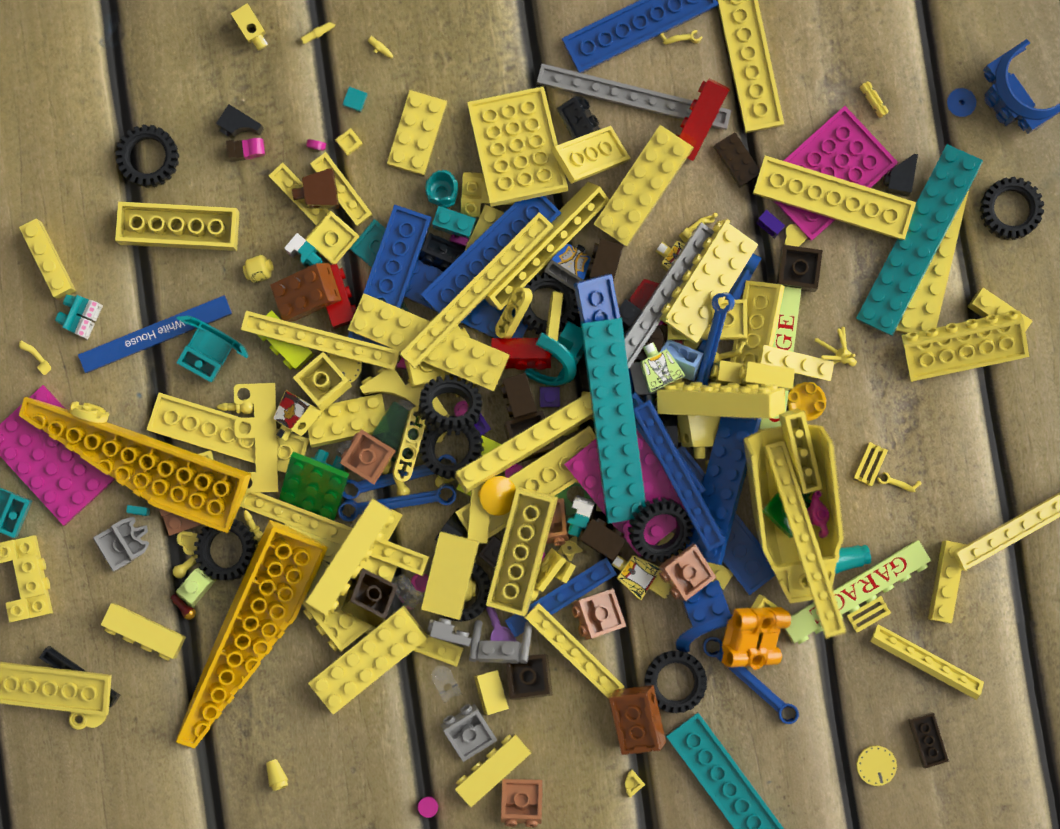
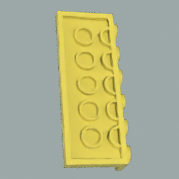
M728 219L718 221L712 229L714 233L711 238L708 237L702 245L704 249L701 254L698 253L692 261L694 265L684 273L682 284L674 289L671 294L672 300L670 303H666L661 310L662 316L660 320L693 343L699 341L714 316L715 310L712 307L713 297L722 292L729 293L758 246L757 243L730 225V220ZM724 296L723 298H722V297H719V299H718V304H719V306H720V305L722 304V302L724 301L725 296Z
M1011 310L999 315H988L980 319H969L961 323H950L938 328L931 327L919 332L912 331L901 336L911 382L1029 357L1024 319L1020 310Z
M322 560L302 604L305 608L303 613L309 620L313 619L317 623L315 628L322 636L325 634L330 641L327 643L333 651L338 650L341 653L373 626L341 610L349 590H347L344 596L339 595L337 598L339 601L338 606L333 613L328 612L327 615L306 603L329 567L327 562Z

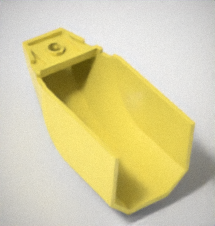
M807 424L823 488L819 490L822 493L819 499L829 511V520L826 524L829 534L826 538H820L818 536V532L821 531L820 527L812 525L831 586H833L840 546L843 543L834 447L823 426ZM779 426L760 429L756 433L744 438L752 510L760 545L789 603L813 600L794 538H789L762 512L766 504L779 492L765 451L766 445L785 441L782 427ZM813 491V492L810 494V496H809V499H810V500H812V495H813V493H814L815 491Z

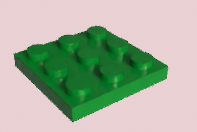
M293 452L290 456L279 500L334 521L349 473Z

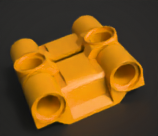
M782 607L734 609L732 618L728 620L722 643L723 657L721 662L728 668L750 666L755 670L765 665L780 664L782 653L776 645L780 629L788 628L791 624L790 613ZM762 633L760 644H757L759 634Z

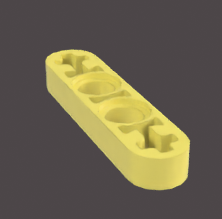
M419 406L411 408L408 413L393 468V477L397 481H408L413 472L425 429V420H421V418L417 421V424H421V427L410 425V422L415 423L416 416L413 413L418 412ZM412 428L418 432V437L415 440H411L408 437V431ZM405 448H410L413 452L410 459H405L402 455ZM400 460L410 462V466L405 465L404 471L407 472V475L403 476L402 479L400 474L397 473L403 467V464H399Z

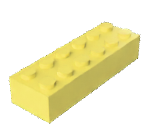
M659 125L594 225L623 245L628 246L694 147Z
M118 202L115 241L120 245L237 251L240 212L237 208Z
M674 381L672 384H667L664 388L657 390L658 414L770 419L785 412V388H777L775 384L765 385V387H758V384H746V387H740L739 383H729L727 386H721L719 382L709 383V385H703V382H691V385H684V381Z
M522 487L516 489L486 606L521 616L528 614L558 497Z
M374 498L371 500L306 603L325 615L328 612H334L339 604L337 598L340 594L344 596L350 587L349 579L351 577L356 578L361 570L360 562L362 560L366 562L372 553V550L369 548L373 543L378 544L383 536V533L380 531L384 526L388 528L394 519V516L391 515L393 513L391 509Z
M402 606L308 684L334 715L417 648L429 636L405 606Z

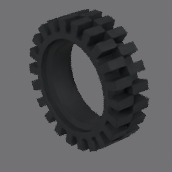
M142 125L140 128L136 126L133 127V131L128 130L126 132L127 135L121 137L122 142L117 145L119 149L116 151V162L119 165L120 171L130 182L140 187H158L157 184H165V180L172 178L171 174H175V168L179 165V153L175 141L162 128H156L154 125H150V127ZM145 139L156 140L165 149L163 165L152 173L136 171L130 161L133 147Z
M1006 177L995 182L984 193V197L980 202L982 204L980 207L982 215L980 217L981 220L984 219L985 221L984 226L990 228L989 232L991 234L994 232L998 238L1004 237L1005 240L1010 238L1016 240L1031 233L1038 226V223L1041 222V216L1044 214V209H1042L1044 201L1040 199L1042 197L1041 193H1037L1038 188L1036 186L1032 187L1030 181L1024 182V178L1016 179V177H1011L1007 179ZM1015 191L1025 197L1029 205V215L1024 223L1017 226H1009L998 219L994 205L1001 193Z
M544 272L541 276L536 274L524 287L529 288L532 294L541 288H551L563 293L565 312L560 317V333H562L568 321L572 323L576 318L579 310L575 291L551 275H548V273ZM529 305L522 318V324L524 326L527 324L530 331L536 330L535 334L540 335V333H544L546 335L547 320L537 317L531 309V305Z
M445 375L444 380H442L441 376H438L436 381L431 379L429 384L426 383L421 391L419 401V414L421 413V420H425L424 424L426 426L431 424V430L433 431L439 428V434H443V431L447 430L448 436H451L452 431H455V435H460L461 430L463 433H466L468 428H474V424H477L480 417L482 400L481 394H478V388H473L472 382L466 385V380L463 378L461 381H457L458 376L454 375L453 380H450V376ZM443 393L457 394L467 402L468 411L459 417H445L434 409L432 401L436 396Z
M431 425L427 426V429H429L427 433L423 432L424 439L420 443L422 448H419L420 453L423 455L421 456L422 461L425 462V466L430 471L440 477L456 479L455 474L457 471L482 457L481 451H484L482 446L483 439L480 437L481 434L475 426L472 429L468 428V432L464 433L469 443L468 453L461 462L455 465H444L436 457V441L442 435L438 433L439 428L433 431L431 430Z
M662 497L661 501L654 498L652 504L649 500L646 501L645 508L640 505L638 507L640 512L634 511L632 515L635 519H630L629 521L632 527H628L629 539L639 554L643 555L647 560L650 558L653 562H656V559L659 562H664V557L668 560L672 554L679 555L677 552L679 549L684 551L686 549L684 543L688 545L690 543L688 536L692 537L693 532L690 529H693V525L690 522L689 515L677 502L675 503L672 499L667 500ZM661 514L675 517L677 529L670 541L662 545H651L645 541L644 530L647 523L653 517Z
M234 519L229 531L233 532L240 539L242 554L235 565L229 568H222L213 561L210 553L213 539L222 531L209 526L203 527L201 529L202 534H198L196 537L199 541L194 543V546H197V550H194V555H198V558L195 560L196 563L201 564L199 566L200 570L205 571V575L212 576L211 578L230 581L242 578L256 551L255 545L258 544V541L253 538L255 536L254 532L249 531L251 528L244 525V522Z
M474 563L471 574L479 586V594L475 603L463 609L460 620L443 616L444 618L457 622L468 621L482 614L487 608L486 603L491 581L481 566Z
M668 651L655 657L645 673V686H654L658 708L666 712L684 713L692 710L700 703L707 690V677L702 664L693 655L683 651ZM681 663L687 666L693 674V690L682 700H669L658 689V674L668 664Z

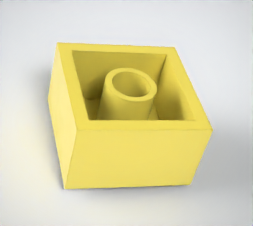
M324 352L293 377L322 412L352 387L349 380Z

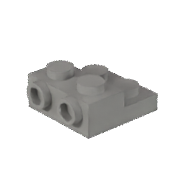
M439 618V621L430 620L428 632H431L430 637L471 646L472 638L468 637L469 633L459 630L456 634L453 633L455 625L451 624V620Z
M475 704L463 706L460 709L461 713L456 716H447L443 720V724H441L445 735L463 762L497 741Z

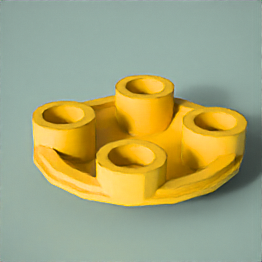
M803 382L791 389L788 394L787 406L789 411L794 409L804 411L806 421H811L822 415L826 408L827 400L825 393L814 382Z
M494 476L488 479L478 491V497L483 509L494 516L507 514L511 511L516 488L513 482L503 476Z

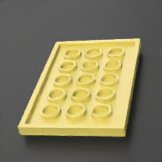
M544 86L467 102L490 207L568 191L565 173L551 151L558 144Z

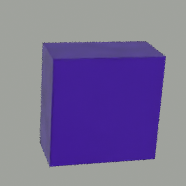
M768 210L756 222L774 239L785 227Z

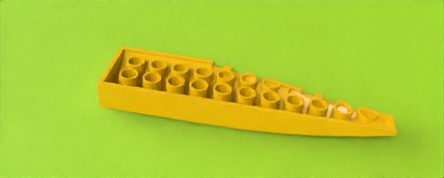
M24 397L19 413L21 418L39 430H43L54 440L64 444L67 449L74 451L82 459L106 475L116 479V482L122 486L125 485L131 489L134 494L139 497L141 496L152 506L222 532H229L246 493L251 473L108 422L96 423L80 419L70 414L68 409L29 397Z
M269 520L212 647L182 722L176 743L195 749L209 731L212 723L220 717L226 705L230 704L237 691L245 685L259 667L265 655H268L273 649L272 646L284 635L286 628L294 622L328 546L288 526Z

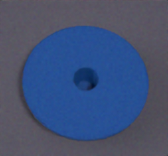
M958 88L949 94L947 106L955 116L966 117L975 110L976 98L970 90Z

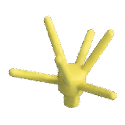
M844 326L841 329H837L842 348L839 350L815 338V342L836 354V356L822 355L821 359L833 360L834 364L841 362L843 364L848 363L852 367L856 365L855 354L847 350Z

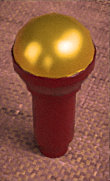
M172 595V602L181 610L183 617L187 620L193 619L196 615L195 608L187 606L179 596Z

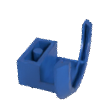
M718 580L710 582L688 600H681L692 628L677 638L675 642L676 649L686 653L690 652L689 646L696 638L709 631L727 627L728 620L732 618L733 614L730 613Z

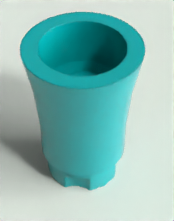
M855 545L840 548L835 574L870 564L871 554L869 547L866 545Z

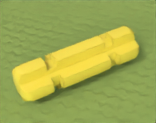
M867 81L860 86L863 94H866L865 97L872 108L876 109L875 113L881 118L888 113V109L885 105H882L881 98L875 90H872L873 86Z

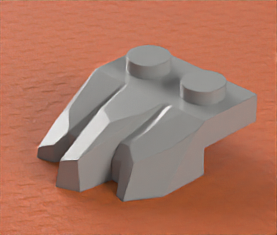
M135 517L123 519L112 525L111 528L93 537L94 542L113 573L145 553L149 545L148 541L140 539L148 532L147 525L138 528L133 527Z

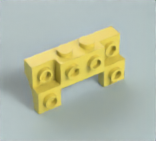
M463 172L461 213L470 217H480L481 203L490 204L483 173ZM515 202L507 203V204H503V205H513Z
M33 535L1 542L0 564L13 561L21 597L20 600L5 603L9 623L52 614L53 610L48 592L50 582L48 577L45 578L44 570L46 569V563L44 558H41L37 537Z

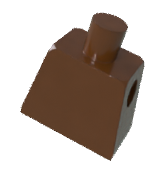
M333 168L303 177V187L292 189L293 200L305 199L307 208L339 209Z

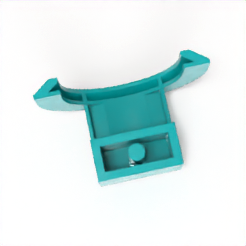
M189 315L176 318L185 324L197 328L176 363L209 382H214L232 348L243 357H249L244 345L213 326Z
M568 321L558 342L541 333L536 343L537 346L550 352L551 356L558 359L563 365L558 377L546 376L531 368H526L524 373H526L527 377L539 383L552 386L566 385L574 379L577 372L576 365L584 354L582 329Z
M0 488V533L17 538L33 500Z

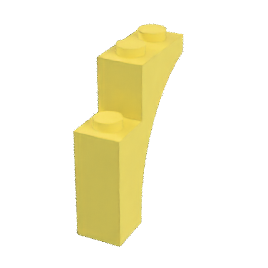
M720 360L713 365L709 379H711L710 383L719 382L721 385L739 383L743 386H746V384H758V387H765V385L775 384L777 388H785L786 391L793 389L795 369L754 362L741 364Z
M381 368L378 371L379 374L374 378L370 376L361 382L362 386L359 387L365 396L377 393L391 394L401 397L415 406H419L421 391L424 389V386L412 388L410 379L407 380L408 384L405 385L396 370ZM436 396L432 401L434 409L439 414L445 417L448 416L447 411Z

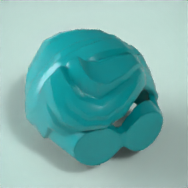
M438 170L427 179L425 192L428 201L444 208L455 204L458 182L451 172Z

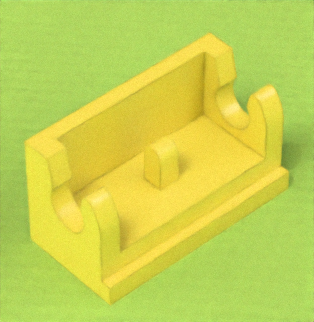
M498 670L474 676L484 715L509 709Z

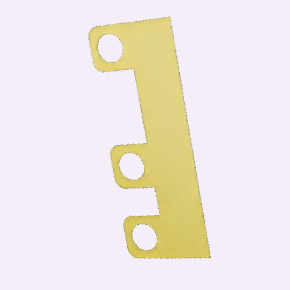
M275 383L237 384L234 386V402L238 405H242L245 402L238 398L237 393L239 389L247 388L250 391V397L245 401L254 404V417L237 418L235 420V436L237 438H255L256 472H248L251 473L252 486L246 490V493L278 492L276 421L273 418L276 413ZM241 422H248L251 425V431L248 434H241L239 432L238 426Z

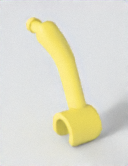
M694 30L691 34L675 35L668 39L664 33L659 35L665 45L683 40H691L692 43L698 44L702 37L699 39L693 37L698 30Z
M714 213L712 216L700 218L680 233L679 237L686 243L692 235L691 232L697 228L699 223H713L718 214Z
M22 340L19 342L20 349L30 352L40 362V365L37 366L39 371L43 375L47 374L51 370L49 363L43 359L33 346Z
M742 341L739 348L721 354L716 352L713 364L722 359L741 355L746 342Z
M883 472L886 476L885 482L877 477L879 484L889 483L909 492H916L915 489L922 484L920 481H917L914 486H910L905 482L890 478L887 472Z

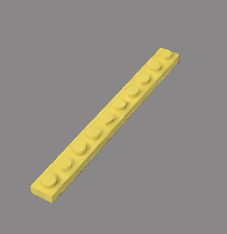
M539 212L400 355L415 369L554 226Z
M785 441L766 445L765 451L825 638L846 633L845 626Z
M259 492L245 493L240 505L242 508L340 545L344 544L353 530L352 527ZM380 539L377 545L373 543L369 548L372 550L371 557L421 576L424 575L430 559L426 555Z

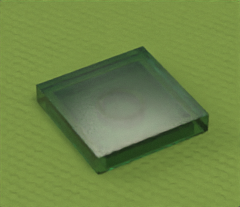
M393 401L372 432V435L398 452L409 411ZM416 416L415 423L410 422V425L421 427V424H417L419 417ZM412 428L408 431L409 439L415 440L418 437L416 429ZM405 448L402 455L406 456L410 448Z

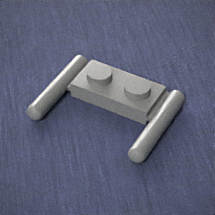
M476 620L469 661L492 663L520 662L526 664L533 625L529 621L525 623L522 643L516 641L480 640L482 621Z

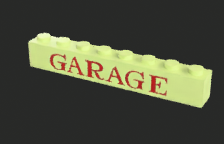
M784 287L773 347L794 352L801 288ZM785 390V412H786V409H787V401H788V393H789V391H786V390ZM779 415L770 419L761 418L758 430L781 426Z
M920 541L912 542L834 589L833 592L841 617L847 611L851 614L860 608L859 604L866 601V603L873 601L877 598L876 594L880 591L886 593L893 589L895 582L900 580L902 583L911 578L910 573L915 570L919 573L928 567L927 563L931 559ZM814 602L791 615V624L784 630L792 643L798 642V644H801L809 639L807 635L812 632L818 634L823 631Z

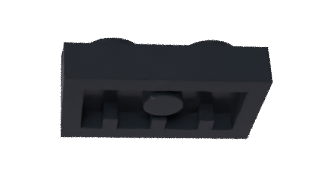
M575 96L556 108L573 139L600 130L597 117L592 115L588 101L582 96Z
M429 233L420 251L419 260L423 264L434 266L444 272L464 253L466 248Z

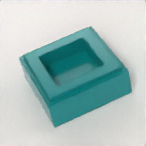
M349 87L342 105L362 112L368 93Z
M127 505L126 512L150 516L151 509Z

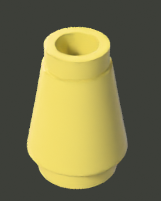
M278 760L267 762L269 787H272L273 791L287 787L288 778Z

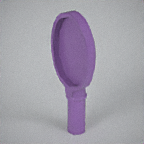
M487 607L491 625L494 628L490 641H516L511 630L501 626L495 608Z

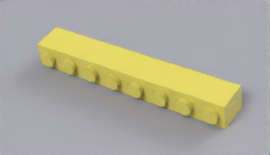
M587 182L559 210L561 215L551 223L554 228L485 297V300L491 306L501 311L508 304L515 289L518 287L524 288L609 202L610 199L601 187Z
M590 392L457 471L455 478L465 494L591 419L593 413Z

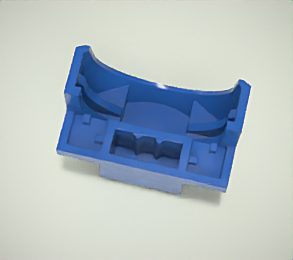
M1026 39L989 63L983 71L985 72L986 80L993 84L984 94L986 104L996 112L998 121L1008 126L1015 120H1018L1021 130L1029 134L1060 113V103L1047 109L1034 108L1036 106L1017 77L1014 73L1012 75L1008 73L1011 60L1025 51V47L1030 44Z

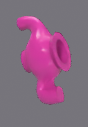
M817 490L812 495L811 505L807 512L811 524L819 526L821 529L818 532V536L826 538L829 534L826 525L829 520V511L819 499L822 495L821 491Z

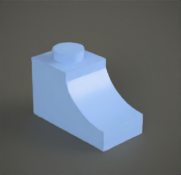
M667 340L661 351L667 349L684 372L685 376L683 378L694 382L698 376L704 353L675 341Z

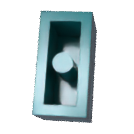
M438 206L432 226L433 229L451 235L455 234L458 237L463 236L470 240L476 225V218Z

